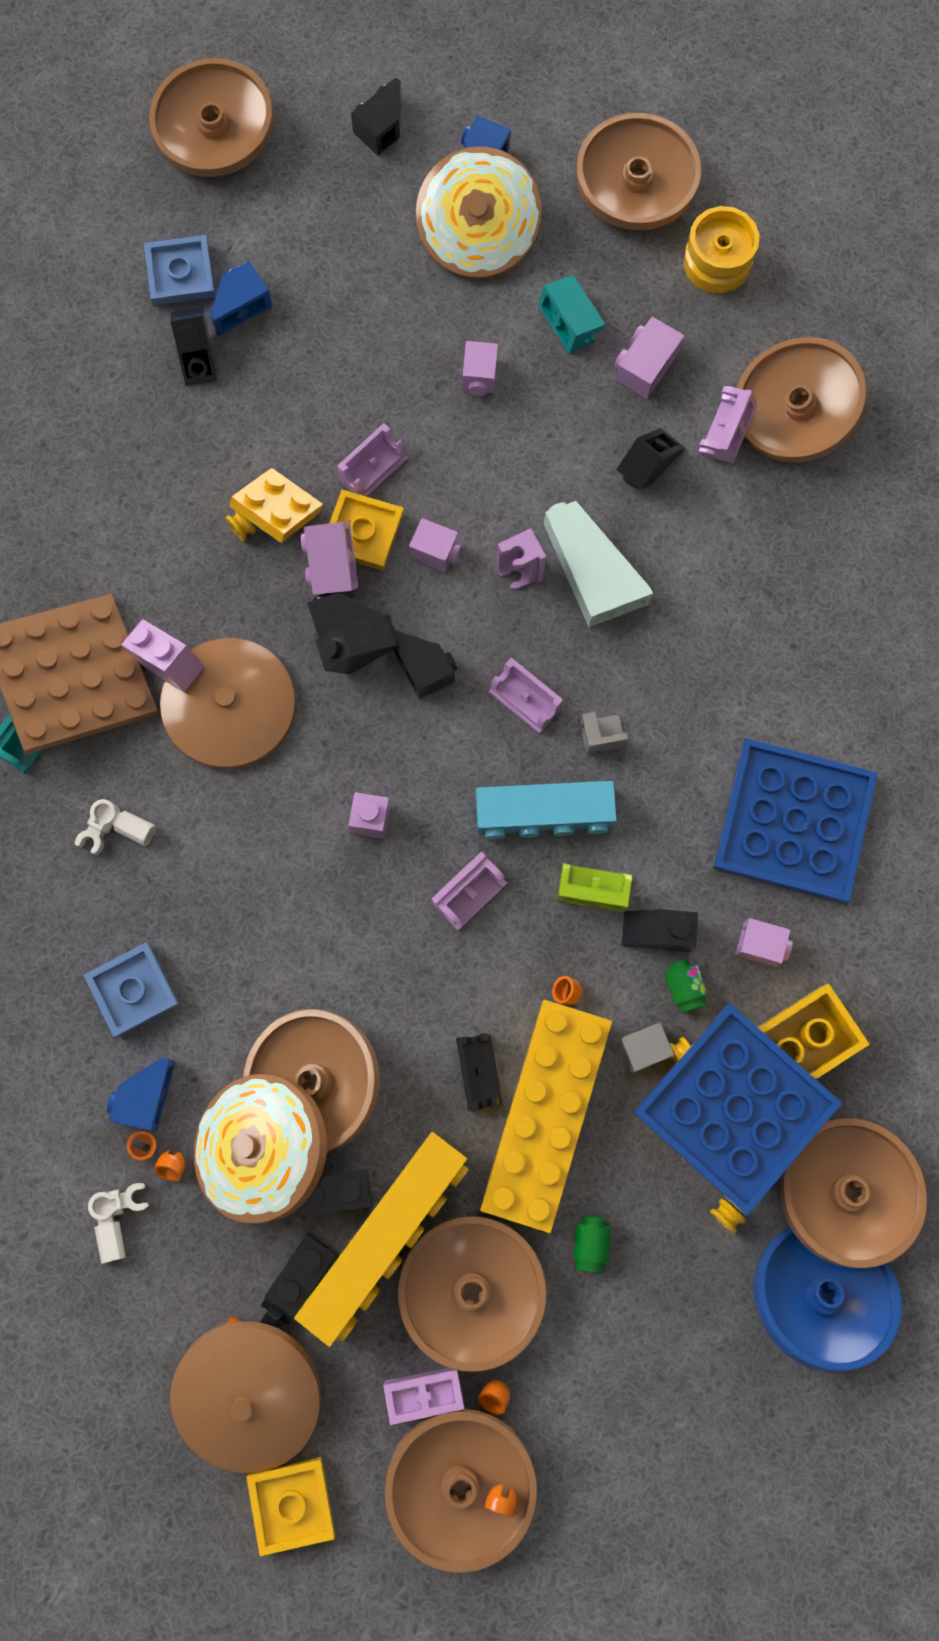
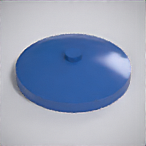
M790 1226L781 1231L768 1243L758 1260L754 1274V1298L758 1315L773 1342L794 1361L824 1373H846L872 1363L893 1342L900 1325L902 1301L899 1284L889 1262L880 1266L863 1269H851L833 1265L809 1251L795 1236Z

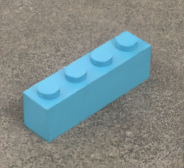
M598 781L476 788L478 835L485 834L486 839L496 840L505 838L506 833H519V837L522 838L540 836V831H553L555 836L573 835L574 830L588 829V834L607 833L608 828H613L616 823L614 782Z

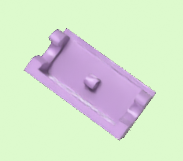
M724 386L721 392L723 394L721 404L706 439H702L699 444L701 447L699 453L733 464L758 405L752 390Z
M385 423L337 465L340 481L353 493L368 497L408 460L403 442L399 440L396 443L393 440L391 430Z
M531 528L497 545L496 570L498 574L504 576L509 575L512 571H518L522 576L519 581L513 582L510 585L511 589H520L535 581L537 584L543 581L546 555Z
M510 658L505 664L502 674L499 677L495 676L493 678L491 689L489 690L491 695L539 734L558 714L563 703L561 697L513 658Z
M481 851L431 899V903L459 931L507 885V882L504 880L505 876Z
M449 1367L385 1380L383 1385L390 1425L464 1409L459 1372Z

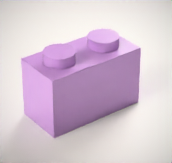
M651 317L645 327L640 325L631 340L633 344L629 350L623 349L614 364L617 368L615 380L648 399L679 354L685 335L658 319Z
M350 521L304 527V534H301V547L303 553L308 556L309 567H306L305 576L308 587H312L313 595L352 591L359 588Z
M143 619L121 644L140 665L183 692L187 690L205 668L204 664L187 645Z

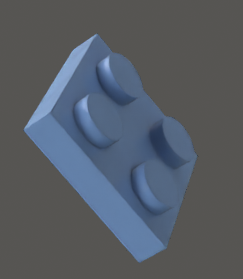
M206 235L144 243L150 299L153 306L216 298L209 244Z
M148 942L83 975L114 1038H118L180 1005Z

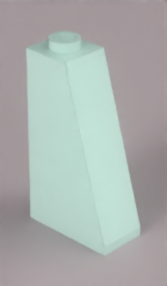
M577 501L569 504L565 502L555 504L545 512V529L588 627L650 604L653 592L649 585Z

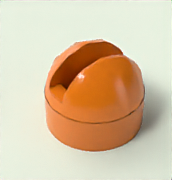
M561 976L553 985V999L557 1003L566 1006L575 1005L583 996V987L576 979Z
M136 1131L127 1140V1152L136 1160H146L154 1154L156 1140L147 1131ZM134 1138L150 1145L148 1151L145 1152L132 1145Z
M168 1150L158 1158L154 1166V1172L165 1180L177 1182L183 1175L186 1161L180 1152L173 1155L174 1152Z
M501 1380L489 1381L481 1390L478 1402L485 1411L494 1415H501L505 1412L510 1402V1390L507 1384Z
M503 1484L494 1486L487 1496L484 1507L513 1518L517 1506L516 1493L510 1487L507 1496L504 1497L501 1496Z

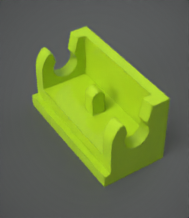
M563 863L557 901L625 912L629 904L632 875Z

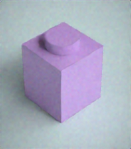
M466 341L462 391H468L475 396H484L487 393L494 394L498 344Z
M421 518L409 545L410 559L446 572L450 563L456 564L461 553L462 546L458 545V532Z
M354 792L348 824L351 834L385 839L390 812L389 798Z
M749 918L743 923L735 956L777 967L782 964L783 960L787 961L791 954L793 941L788 940L790 930Z

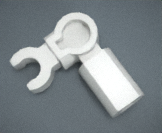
M102 799L94 802L91 806L90 818L87 822L89 826L87 830L78 834L75 839V845L82 848L87 839L93 838L94 846L91 849V853L98 855L104 848L103 837L105 833L109 834L114 825L115 832L143 846H147L154 836L157 827L128 811L120 812L117 805Z
M144 1183L132 1184L124 1193L117 1189L109 1192H98L90 1198L88 1211L98 1221V1226L94 1228L101 1264L126 1258L119 1221L115 1222L114 1216L124 1214V1209L126 1208L142 1211L149 1207V1202L137 1204L133 1200V1194L137 1190L146 1188Z

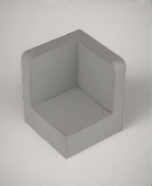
M595 712L582 714L580 728L586 754L626 747L629 738L627 733H623L618 715L597 718Z
M660 1022L624 1036L621 1039L631 1064L628 1066L631 1073L674 1056Z

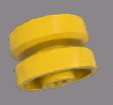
M719 206L707 209L696 218L690 229L683 263L687 277L696 287L709 293L722 294L734 291L746 281L759 247L760 237L756 223L747 213L734 207Z

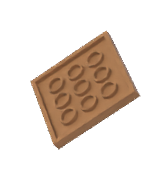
M112 594L0 623V689L25 755L157 715L158 710L139 662L121 645L128 637Z

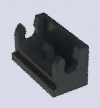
M483 1033L473 1037L464 1036L456 1038L468 1111L503 1105L491 1034Z

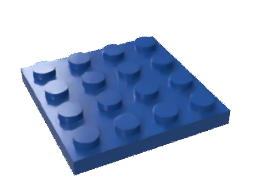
M745 738L738 760L713 869L848 904L851 899L878 772Z
M729 1003L634 1110L633 1114L744 1215H748L840 1107L842 1102Z

